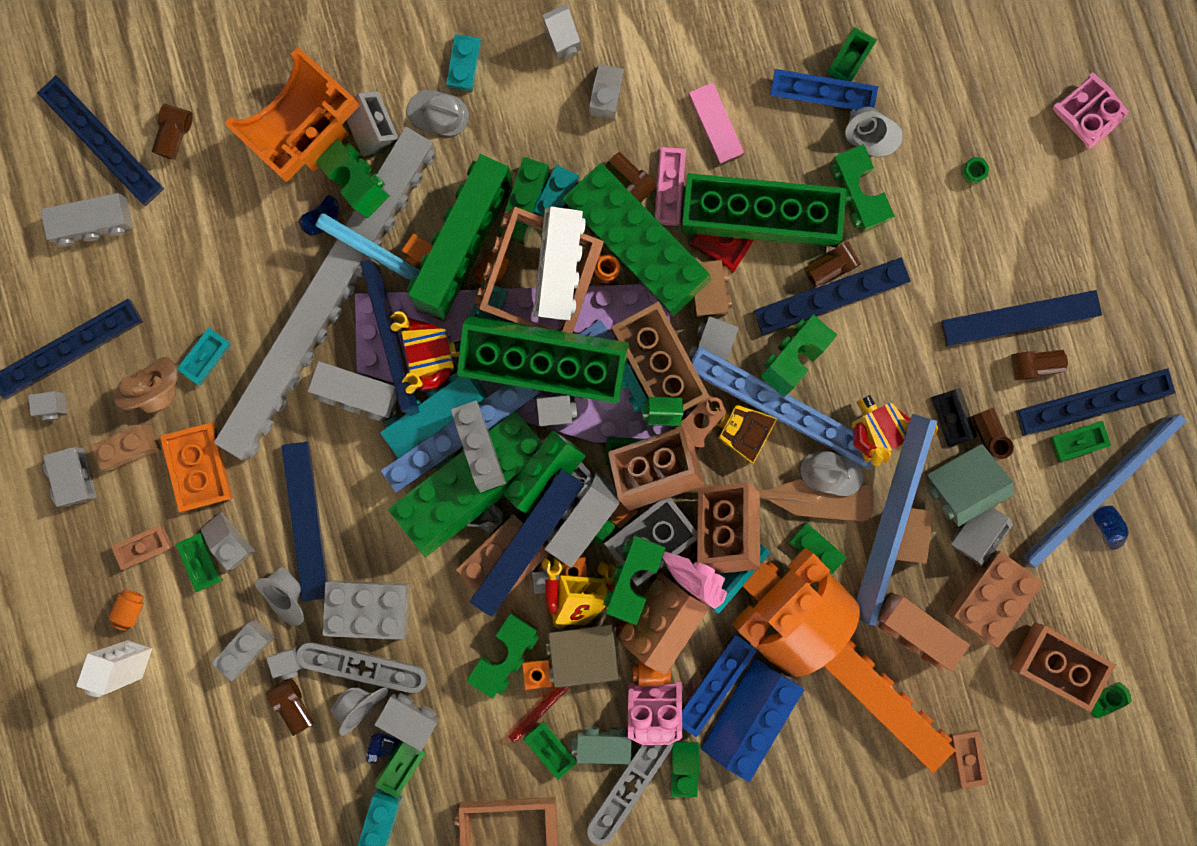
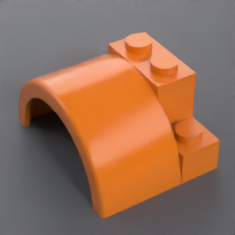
M296 48L291 53L293 67L286 85L267 107L251 117L235 119L231 116L225 122V125L285 182H288L304 164L313 172L319 168L315 161L336 139L343 142L349 136L342 124L360 106L352 95L300 48Z
M806 547L787 566L790 571L754 608L749 605L731 623L779 672L788 677L805 676L828 664L849 642L860 617V608L857 600L839 583L821 560ZM813 582H819L817 592L810 586ZM770 625L778 632L766 636V631Z

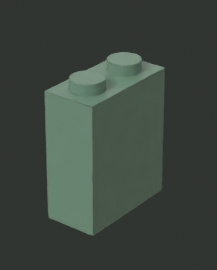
M983 444L927 475L929 486L926 489L933 500H939L948 520L953 519L958 527L1014 495L1013 481Z

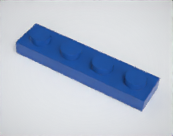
M775 69L770 96L858 110L863 107H875L879 86Z
M736 634L732 636L682 708V728L697 738L756 653L757 649Z

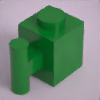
M649 397L648 403H643L642 419L647 420V426H682V398Z

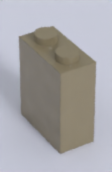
M607 625L549 633L550 640H546L547 654L552 658V666L549 667V678L555 687L562 688L622 680L616 626Z

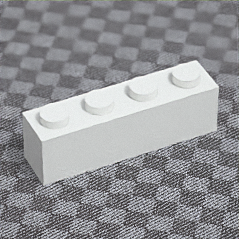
M557 207L545 209L533 317L570 320L571 316L575 314L576 300L573 299L574 289H577L579 283V273L576 272L577 261L580 262L582 257V246L579 245L580 234L583 235L585 230V218H582L583 211Z
M126 640L88 653L76 686L85 689V693L90 696L102 697V695L140 680L145 672L152 648Z

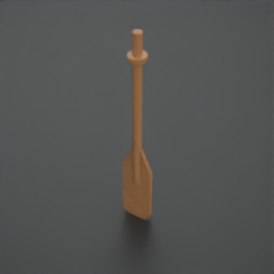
M798 479L769 490L756 489L760 493V500H767L795 516L867 521L873 513L874 493L867 485H861L855 494L849 496H837L816 491L808 487L803 479ZM704 484V486L692 489L684 493L698 494V489L715 487L719 485Z

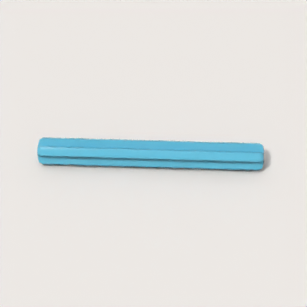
M321 214L316 221L318 228L411 281L414 277H418L421 270L326 214Z

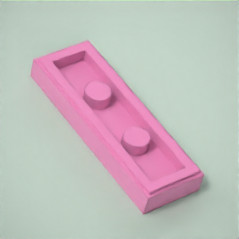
M713 82L689 92L690 100L719 165L743 156L744 151Z
M660 147L655 218L664 227L680 228L686 149Z

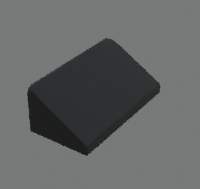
M961 388L931 397L948 447L977 437Z

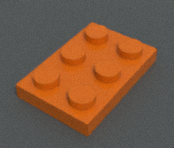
M212 422L160 436L179 512L233 499L221 449L218 445L214 444L217 433Z

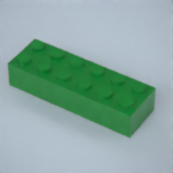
M482 154L479 155L477 161L473 160L467 171L468 178L465 184H460L455 195L457 200L453 208L449 207L443 219L445 224L441 231L437 230L431 243L433 247L429 254L423 256L419 266L421 271L417 278L414 277L411 280L407 290L415 309L443 322L513 186L509 166Z
M602 163L598 164L562 198L568 209L583 211L582 218H585V227L597 239L604 241L603 245L611 254L618 259L672 317L711 282L708 271Z
M687 173L681 233L836 248L842 241L846 188Z
M469 316L462 327L457 376L618 404L622 393L629 343Z
M516 410L489 431L506 484L480 493L475 485L465 452L462 451L387 509L425 558L504 497L503 493L542 445L543 442Z

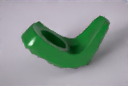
M1120 682L1105 687L1090 713L1096 719H1099L1127 706L1132 702L1129 689Z

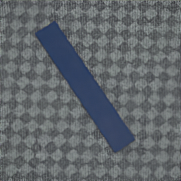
M55 75L37 92L144 206H147L164 190V187L58 76Z
M371 259L362 261L363 274L400 409L409 415L420 413L414 392L408 394L405 391L411 384L409 382L402 383V380L409 372L398 332L392 331L390 328L395 321L390 318L393 314L380 267Z
M1097 290L946 319L942 320L941 324L946 346L1099 317L1102 316Z
M130 299L122 301L0 371L1 397L6 400L143 323L133 302Z
M1169 368L1018 409L1015 410L1023 436L1176 394Z
M309 441L281 445L302 602L325 599V582L328 581L310 444Z
M560 469L469 603L493 617L584 486L583 482L564 469Z

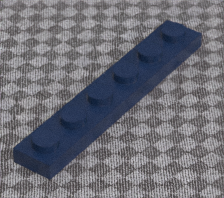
M900 257L755 309L753 312L761 334L765 335L796 324L802 318L807 320L813 314L815 316L821 315L911 281L903 259Z

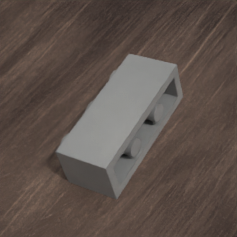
M119 193L41 209L46 240L57 244L59 247L71 246L74 244V241L82 239L83 241H95L100 239L99 236L105 234L119 236L125 234V230L133 229L128 198Z
M477 400L451 409L475 485L480 493L506 484L490 433Z

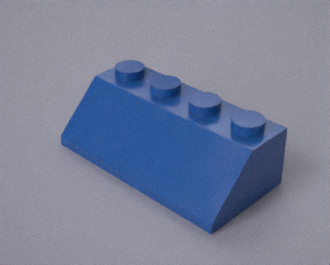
M754 658L703 743L701 750L723 767L750 783L804 689L798 683Z

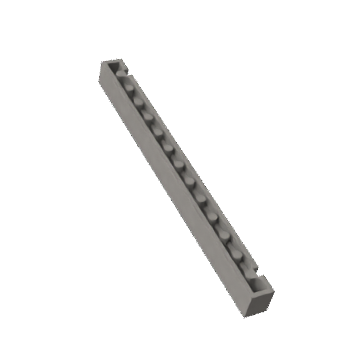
M405 127L377 173L386 185L383 188L390 197L369 218L355 210L346 227L381 247L383 243L381 239L386 232L389 233L396 223L394 218L399 209L402 211L407 206L410 199L408 197L412 188H417L423 178L422 171L426 165L430 166L436 157L434 143L410 128ZM337 239L217 436L214 444L239 459L248 460L249 457H254L260 448L258 442L262 435H267L274 424L272 419L276 412H281L288 400L286 396L290 389L294 390L301 380L299 374L304 366L308 367L315 356L313 351L318 344L321 345L328 335L327 328L330 323L335 322L342 312L340 308L345 299L349 300L356 288L354 284L358 277L362 278L364 276L361 262L370 259V257Z

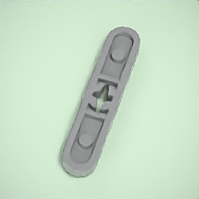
M318 642L305 643L297 651L299 665L312 671L407 693L420 692L427 683L426 671L420 666ZM364 660L366 661L365 666L372 669L376 668V671L366 670L363 674H359V669L350 666L349 663L360 664Z
M673 743L670 745L639 746L631 758V764H627L587 826V835L592 843L605 845L612 840L671 751ZM635 774H638L635 781L637 789L635 791L629 790L625 797H621L626 788L623 783L625 781L631 782Z

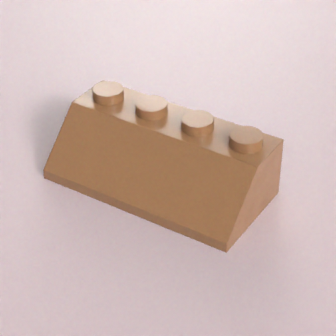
M659 302L611 327V332L616 341L629 343L627 362L647 399L649 397L682 398L683 411L710 397Z

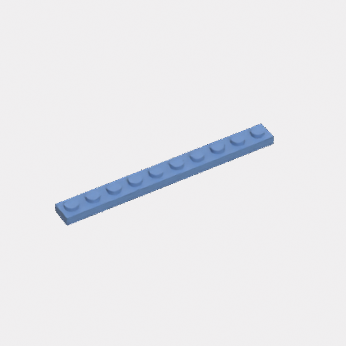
M601 320L580 333L581 335L614 340ZM506 384L478 403L488 430L544 391ZM452 421L381 470L396 493L463 448L455 421Z

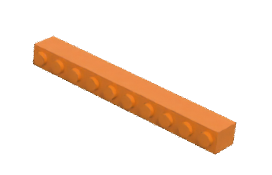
M763 562L760 565V569H757L742 587L759 602L781 580L778 576L781 571L772 562ZM849 640L842 651L824 667L934 774L956 751L949 744L952 739L942 729L936 731L930 725L933 720L922 710L917 713L911 707L914 702L903 691L898 694L892 688L895 683L885 673L879 675L873 669L875 663L865 654L860 657L854 651L857 646Z

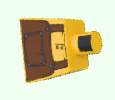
M735 405L730 414L726 413L716 424L722 428L717 439L746 462L753 464L777 419Z

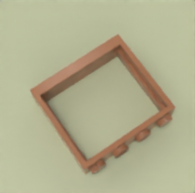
M513 207L509 212L505 211L501 219L500 227H503L500 238L496 237L493 242L491 252L494 253L492 262H487L482 277L486 279L483 288H478L475 294L474 303L477 304L475 310L506 322L554 330L487 305L516 221L543 231V217ZM584 233L583 235L580 234L579 245L585 247L577 270L579 273V283L577 289H574L573 299L576 300L575 314L571 316L570 320H560L557 331L573 333L604 241Z
M556 797L461 802L459 810L455 811V827H459L460 837H456L455 846H471L470 813L545 809L546 845L558 846Z

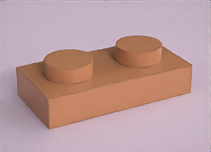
M163 524L111 546L121 571L173 549Z
M975 729L951 733L952 747L956 750L953 754L959 787L964 789L988 785L979 731Z

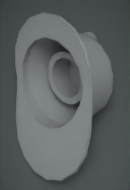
M424 90L414 95L408 104L407 113L409 120L415 127L443 136H454L462 132L468 124L469 113L467 106L461 99L453 95L434 90Z
M863 107L857 111L852 110L850 112L851 117L846 126L845 136L852 145L858 147L864 144L868 154L873 156H886L899 148L902 143L903 133L901 127L896 122L872 107Z
M831 451L811 453L803 460L801 465V477L804 483L816 491L837 496H849L855 494L863 482V473L857 463Z
M277 568L267 578L256 579L255 586L257 590L265 597L271 608L283 621L295 626L302 624L304 620L303 613L297 604L301 587L285 568Z
M360 688L345 690L331 707V713L341 725L339 734L341 736L346 735L357 727L363 718L384 699L388 689L381 688L372 694Z

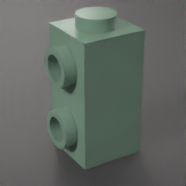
M584 727L583 731H578V739L572 738V755H577V763L631 764V739L628 738V732H626L625 728H610V732H602L597 727Z

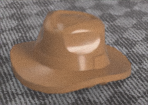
M162 357L148 367L139 369L132 376L124 377L119 382V387L114 394L115 403L124 410L140 407L147 413L156 412L168 407L176 396V387L174 385L177 382L178 372L174 362L168 357Z

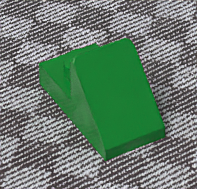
M854 26L844 39L827 73L836 79L852 82L877 39Z
M676 741L672 746L671 797H698V775H700L699 742Z

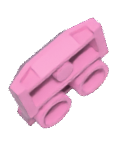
M1093 72L1065 99L1053 106L1055 113L1085 143L1087 149L1095 146L1114 130L1129 112L1123 106L1121 100L1116 97L1113 90Z
M664 552L662 558L674 579L683 588L714 609L724 602L727 594L721 588L725 580L724 577L716 574L713 568L698 562L692 564L687 558Z
M629 682V739L641 745H670L682 738V682L655 687H638V684Z

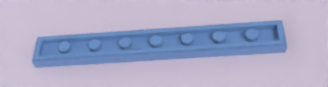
M700 346L697 347L691 362L701 379L763 413L775 417L778 421L862 467L870 469L871 461L866 463L862 452L853 445V430L788 394L783 397L768 383Z
M912 414L857 597L860 608L859 620L868 625L876 626L937 424L936 420Z
M1181 414L1168 415L1021 558V561L1027 567L1036 568L1187 420Z

